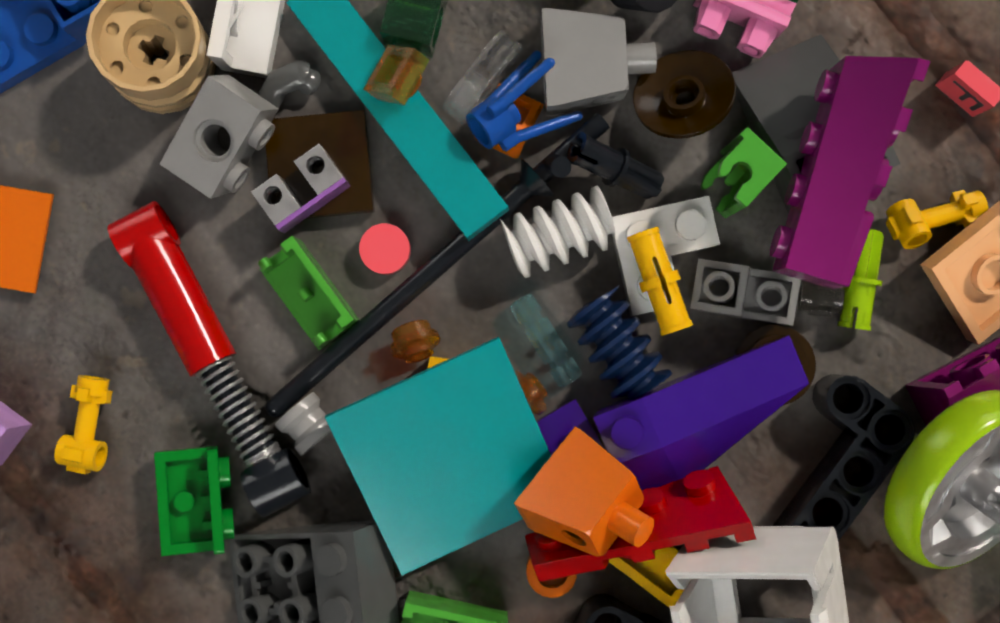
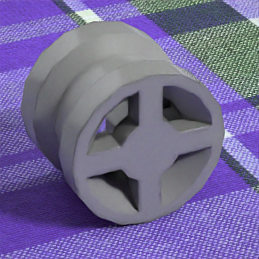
M314 392L293 406L274 425L280 433H287L295 441L294 449L300 456L308 452L331 432L325 419L327 414L321 409L320 398Z

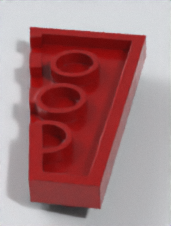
M715 466L706 470L693 471L682 479L657 488L652 487L641 490L644 500L638 510L654 519V528L648 540L640 547H635L618 536L604 555L596 557L537 532L525 535L532 566L538 581L541 582L605 569L609 559L623 557L637 563L655 559V550L684 544L688 553L709 549L708 539L734 534L736 542L739 543L754 540L756 536L749 517L719 467Z

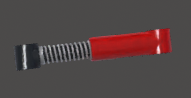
M152 201L109 224L107 230L114 247L124 262L134 270L190 377L203 378L201 386L208 387L205 394H212L209 401L212 403L216 402L214 410L221 411L218 418L225 419L222 426H229L227 434H233L234 436L231 442L238 443L235 450L242 451L239 458L244 460L243 464L247 468L240 474L241 483L249 501L258 514L262 517H267L311 493L310 482L300 461L289 448L281 450L278 442L271 441L274 434L267 433L270 426H263L262 423L265 421V418H259L258 416L261 410L254 409L257 402L249 400L252 394H246L245 390L248 389V386H242L240 383L244 378L238 379L236 375L240 370H233L232 366L235 365V362L229 361L237 353L179 246V235L165 210L158 202Z

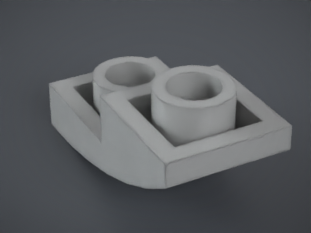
M698 258L690 309L793 327L801 280L773 271L753 269L746 265Z

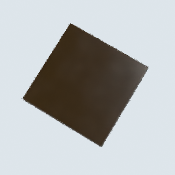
M364 110L273 118L271 123L275 125V130L265 145L268 179L278 174L285 180L302 206L308 203L317 194L294 161L317 144H320L351 186L306 219L375 212L367 121ZM324 162L314 164L312 173H321L325 166ZM281 191L273 193L271 196L272 204H277L281 200Z

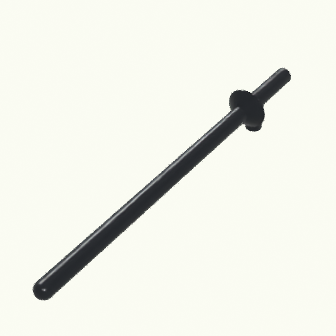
M598 113L594 114L534 168L521 158L520 180L501 196L508 205L509 211L470 241L467 240L462 232L457 234L272 396L265 405L267 414L271 417L283 415L499 226L501 220L507 219L533 195L555 197L546 184L555 176L563 178L570 173L571 162L567 159V152L571 142L582 147V144L575 140V137L581 132H585L597 140L610 128L604 118Z

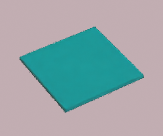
M499 337L325 415L331 432L401 575L407 574L522 520L523 518L515 507L514 502L551 457Z

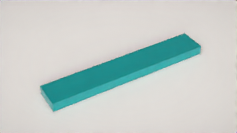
M289 0L286 2L468 241L509 211V207L348 0Z

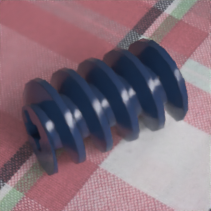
M618 285L577 310L567 322V326L569 329L585 326L586 330L577 342L579 346L596 344L597 348L588 360L590 364L601 361L607 362L608 365L599 375L601 381L614 378L618 380V384L609 394L611 398L627 396L632 400L655 388L673 373L669 369L653 370L661 361L662 355L658 351L643 354L644 349L652 339L648 334L632 336V333L641 321L638 317L621 318L630 303L627 299L611 302L610 298L619 288Z

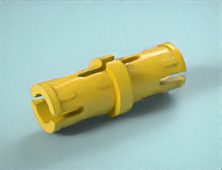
M657 226L627 237V240L631 244L643 282L639 283L642 293L646 291L648 293L661 329V336L690 327L693 323L689 318L677 284V280L681 279L678 269L672 270L659 234V227Z

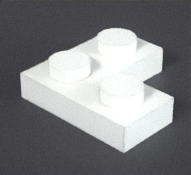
M709 196L612 217L616 234L614 236L612 233L626 299L630 303L628 307L630 316L649 313L654 310L647 291L642 293L639 283L643 282L627 237L658 226L660 237L674 271L671 256L720 245Z

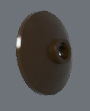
M697 50L678 51L658 59L656 73L641 74L634 88L633 104L640 122L651 132L667 138H690L708 132L725 119L735 101L736 84L733 73L728 65L717 56ZM686 101H692L689 104L681 105Z

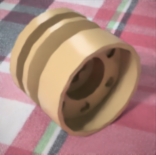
M100 0L90 14L86 31L90 58L101 75L126 100L141 110L159 114L183 111L192 105L207 76L214 75L216 64L206 55L209 37L186 0ZM165 51L167 52L168 57L166 60L157 58L152 63L151 58L153 55L162 56Z

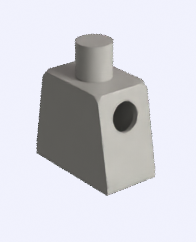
M542 8L540 17L542 62L547 58L555 60L554 67L543 75L545 116H554L620 101L625 98L629 90L628 75L656 73L657 52L655 42L627 44L624 18L604 14Z

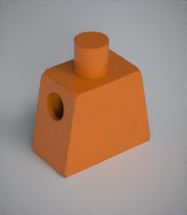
M576 426L514 502L528 528L596 557L604 555L618 536L633 546L640 547L648 540L654 528V519L638 510L643 504L644 495L635 475Z

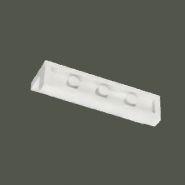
M217 0L206 55L221 70L266 78L273 67L285 0Z

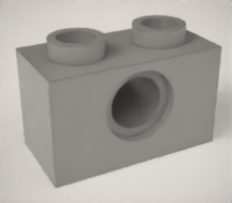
M208 75L159 164L210 199L231 192L235 193L242 187L250 174L251 169L246 165L254 151L261 150L273 135L275 125L271 122L279 108L230 75ZM221 126L227 130L230 136L231 143L228 151L222 149L218 142L217 135Z

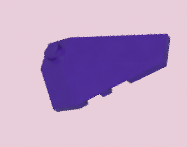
M787 335L656 386L632 400L626 398L597 410L593 418L607 452L635 475L641 490L652 487L657 488L682 479L693 471L704 470L805 388L809 381L790 335Z

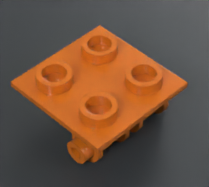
M0 185V288L36 294L54 194Z

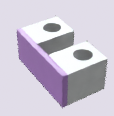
M317 144L294 161L317 194L308 203L302 206L285 180L278 174H275L251 191L276 228L283 233L292 229L351 187L320 144ZM324 162L323 171L319 174H313L312 168L314 164ZM281 191V200L277 204H272L271 196L273 193Z

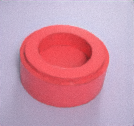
M381 223L372 226L363 234L359 244V253L363 263L370 270L378 274L390 275L399 272L406 266L411 255V244L406 234L400 228L392 224Z

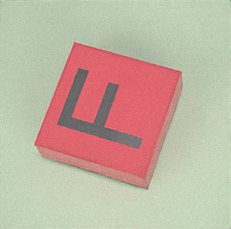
M967 60L947 71L935 84L937 88L972 117L994 108L1000 101V87Z

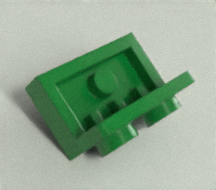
M218 445L155 451L154 460L161 556L213 551L214 555L225 554V540L235 539L233 508L223 509L221 488L231 487L229 457H219Z

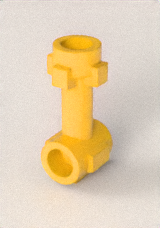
M965 190L952 192L949 198L951 203L921 211L914 199H904L894 203L887 209L886 216L888 219L886 226L892 238L899 240L904 249H914L924 245L932 238L933 234L930 230L932 228L954 222L956 226L963 224L966 228L989 209L986 197L979 190L966 193Z
M78 375L77 384L71 386L70 398L79 401L74 435L64 434L61 436L56 444L54 453L55 462L66 466V471L88 474L91 471L99 472L105 465L108 446L104 441L95 440L100 404L111 403L113 391L108 390L110 379Z

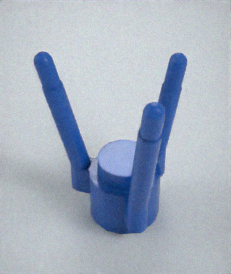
M534 51L485 101L477 105L466 115L467 124L481 145L487 149H492L499 144L502 150L507 152L520 142L565 127L583 118L582 112L575 111L516 131V125L521 122V115L513 102L554 67L555 60L553 58L545 59L540 65L530 71L542 57L540 51Z

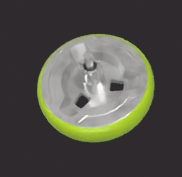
M1000 390L974 393L955 402L941 412L919 435L915 433L911 445L902 456L891 477L884 501V521L887 533L894 545L917 564L932 569L959 567L977 559L1000 542Z

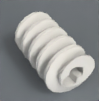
M598 186L590 189V203L579 192L572 194L570 210L561 200H554L552 202L551 217L540 206L534 207L532 224L520 212L513 216V230L511 231L501 220L513 260L524 278L531 277V261L535 260L546 272L550 270L551 254H555L566 265L569 264V248L574 247L583 258L588 257L589 241L594 240L603 252L608 250V235L612 233L614 236L616 235L609 207Z

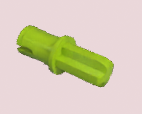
M870 229L850 286L844 287L840 318L837 326L853 328L855 310L858 308L855 329L871 331L870 324L876 286H882L883 282L877 280L884 241L883 232Z

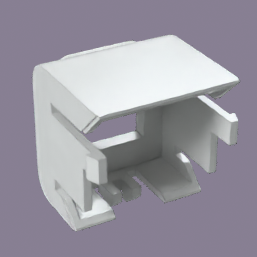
M753 526L756 536L754 540L737 543L733 534L708 539L709 549L688 553L683 544L665 570L667 577L677 589H685L675 606H669L672 623H849L837 533L833 526ZM736 579L807 580L811 586L814 604L810 613V619L742 617Z

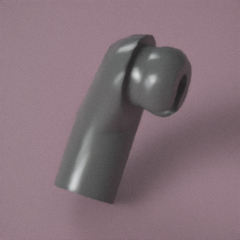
M296 60L272 70L267 75L258 95L277 108H280L285 96L289 93L299 90L302 94H314L320 86L321 75L317 70L310 68V63Z

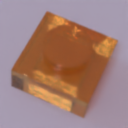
M388 45L363 90L377 100L405 106L407 100L419 89L422 82V73L430 60L415 48Z

